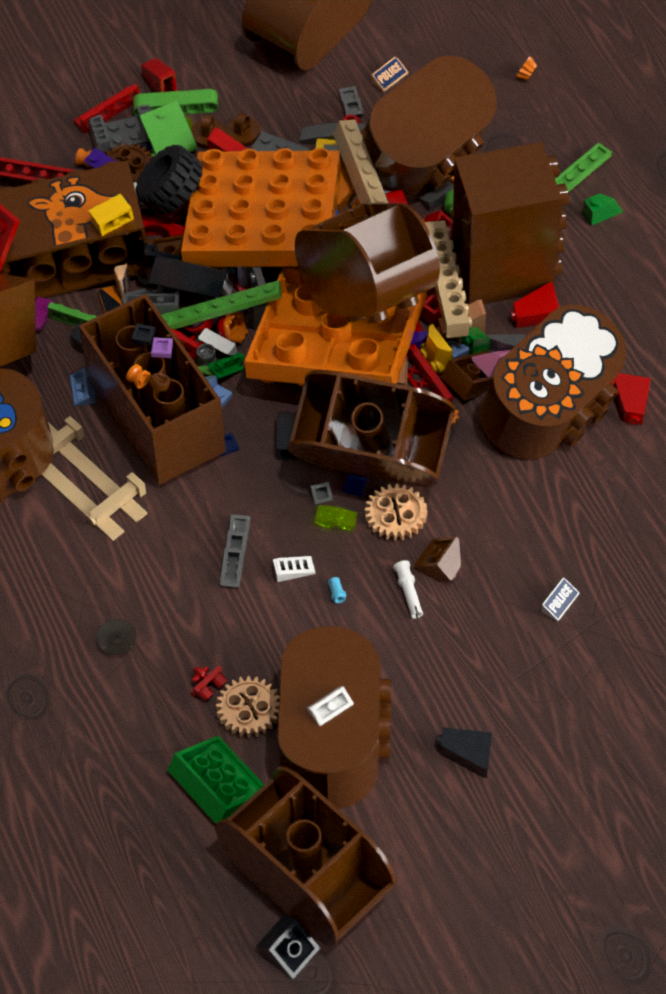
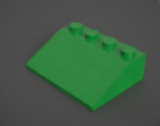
M219 735L176 752L167 769L215 823L221 819H228L264 786Z

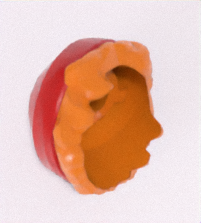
M236 311L222 315L217 323L218 335L233 343L241 344L246 334H248L244 314Z

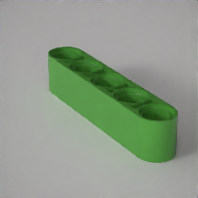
M213 89L137 94L133 97L134 115L138 116L137 106L149 105L152 111L178 100L183 114L211 113L218 109V94Z

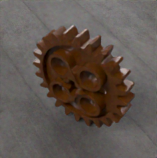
M126 142L123 147L118 144V148L112 146L111 152L106 150L107 156L118 163L128 160L133 183L137 182L141 171L144 170L145 165L152 158L150 151H147L146 147L141 148V144L135 147L134 143L128 146Z

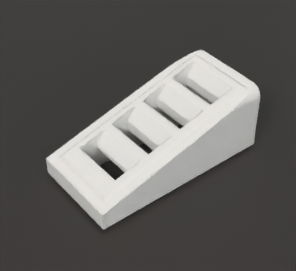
M311 556L273 559L277 582L315 574ZM304 563H307L308 569L304 568ZM296 565H300L299 570H297Z

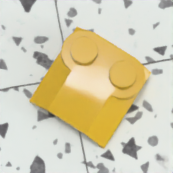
M430 325L426 342L420 345V352L436 374L443 373L448 361L452 359L453 350L434 325Z

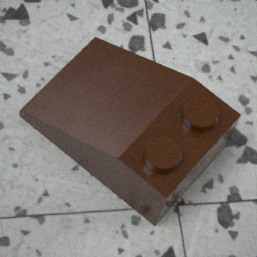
M487 351L450 359L441 375V378L464 401L476 398L489 390L493 377L488 378L472 361L473 356L487 354Z

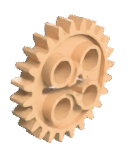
M388 484V489L381 487V492L375 490L374 496H369V501H366L365 520L368 521L369 528L373 527V533L379 531V537L385 534L386 540L393 536L394 541H396L397 537L400 536L403 541L404 535L412 538V532L418 534V528L423 529V523H426L427 504L424 503V497H419V492L413 493V487L406 490L405 484L402 488H399L398 484L395 485V488ZM391 499L395 500L396 512L399 515V523L401 524L400 526L397 524L395 510H393V502Z
M248 676L247 680L244 681L242 677H239V683L232 680V686L226 684V691L221 690V697H217V717L220 718L221 725L225 724V730L232 728L233 735L238 731L240 737L244 733H247L248 738H250L251 733L258 737V731L266 734V727L272 730V723H278L280 696H277V689H273L271 683L266 686L265 679L258 682V677H256L254 681H251L250 676ZM251 693L256 694L255 696H249ZM234 702L239 703L238 705H231ZM261 708L267 709L265 711H259V709ZM244 717L249 718L246 721L241 720Z

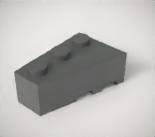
M157 285V288L147 291L145 288L125 293L123 298V304L141 295L147 294L162 315L180 309L181 295L179 289Z

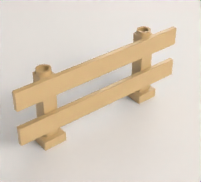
M69 416L64 420L65 427L57 431L48 422L53 437V455L58 451L108 498L97 506L51 463L41 475L86 516L92 526L96 525L114 541L124 533V530L109 517L119 508L135 522H138L147 515V512L132 499L136 495L141 498L146 494L145 483L131 472L126 476L127 483L120 488L70 442L74 438L79 441L84 437L83 428L80 424Z

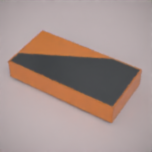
M115 285L98 290L105 313L122 305Z

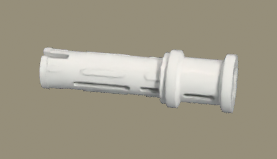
M404 560L397 562L393 569L397 572L398 584L403 588L411 618L415 619V614L417 613L419 618L423 615V611L414 587L415 578L411 575L410 562Z

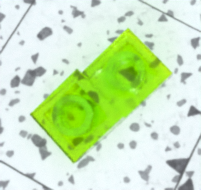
M318 505L314 522L330 529L335 525L352 532L355 528L358 513L344 508Z

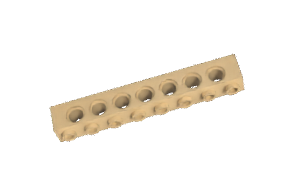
M445 220L424 222L433 238L439 257L440 275L435 285L446 338L469 336V328H472V319L468 317V303H464L466 302L465 291L461 290L463 288L462 278H458L460 271L459 265H455L457 263L456 253L452 252L454 250L453 240H449L451 238L450 228L446 227Z

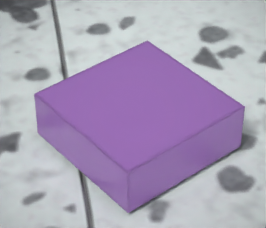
M154 337L151 356L171 358L173 339Z

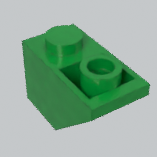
M477 327L469 328V336H461V343L469 347V355L490 350V339Z

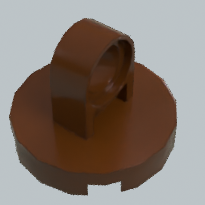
M241 112L236 118L228 122L226 134L242 145L249 144L251 146L260 135V126L256 120Z
M204 115L201 120L192 126L191 132L197 147L208 149L207 138L214 127L226 133L224 125L219 120L214 119L213 116Z

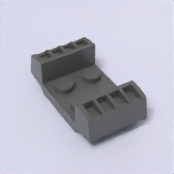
M137 106L138 116L104 123L102 115L90 118L88 129L94 147L106 153V150L112 151V146L118 148V144L123 147L126 142L128 146L132 143L135 144V147L138 144H141V147L146 146L150 141L139 116L151 111L150 106Z
M236 267L239 287L250 286L254 288L266 284L260 267ZM268 302L248 308L249 321L254 329H258Z

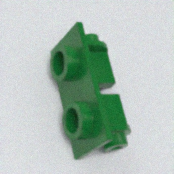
M236 353L230 357L210 363L207 366L220 379L244 370L245 368L241 364L245 356L242 353Z

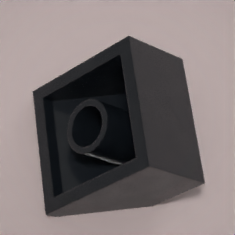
M282 916L256 945L268 962L291 979L296 977L320 949L299 921L288 916Z

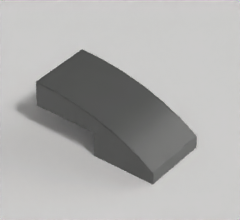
M356 86L339 89V96L345 115H364Z

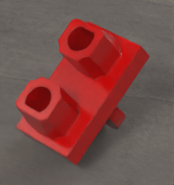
M218 665L211 673L206 675L209 671L207 666L202 669L195 667L193 669L195 676L191 680L194 683L198 680L201 682L190 694L193 697L198 695L206 702L214 694L207 686L210 682L218 689L227 682L221 673L223 668Z

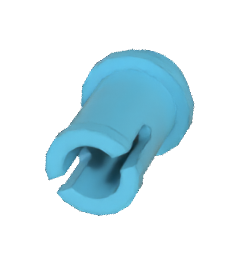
M333 577L327 582L332 593L331 599L335 603H342L346 599V592L342 589L340 579Z

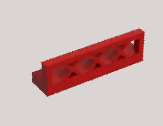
M136 84L131 87L128 86L74 119V124L84 134L88 133L90 118L102 115L103 121L106 122L133 105V97L139 94V87Z
M415 344L411 345L407 355L408 361L413 363V368H408V382L410 385L419 389L423 387L430 388L432 393L444 397L453 404L451 393ZM413 374L421 375L423 377L422 382L413 380Z

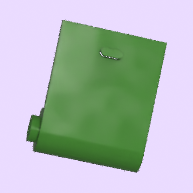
M178 100L139 116L153 147L152 157L156 156L160 150H164L165 147L171 145H181L190 153L197 150L195 139Z

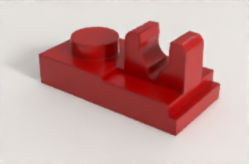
M171 328L190 357L197 361V349L204 342L200 341L198 343L195 341L196 336L188 338L181 332Z

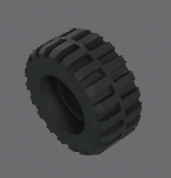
M167 146L164 150H160L156 156H153L151 161L145 165L144 170L141 171L140 178L136 182V195L140 201L155 213L160 215L170 214V212H174L178 207L184 205V202L188 201L191 194L197 189L196 187L201 181L200 177H202V164L183 146Z

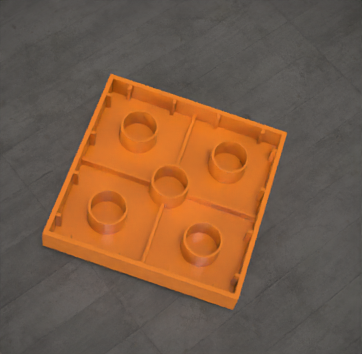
M283 148L277 151L244 149L242 151L221 152L217 149H210L206 152H198L197 159L201 162L203 169L202 177H200L201 181L197 185V189L190 197L181 249L182 259L185 262L207 267L298 266L295 255V238L297 233L336 216L341 174L340 150L316 148L312 151H292Z
M282 267L277 279L282 285V298L270 301L266 306L244 361L246 377L249 379H259L266 383H274L276 381L296 383L303 387L307 372L328 370L397 384L427 297L426 291L417 295L419 303L412 307L398 309L397 305L387 309L388 318L380 322L367 324L365 318L349 322L347 316L329 314L318 305L308 291L298 267Z

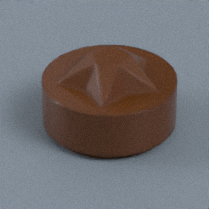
M155 373L151 377L150 385L156 390L165 391L169 388L170 378L163 373Z

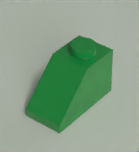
M600 193L585 199L583 203V215L591 226L623 211L614 198Z

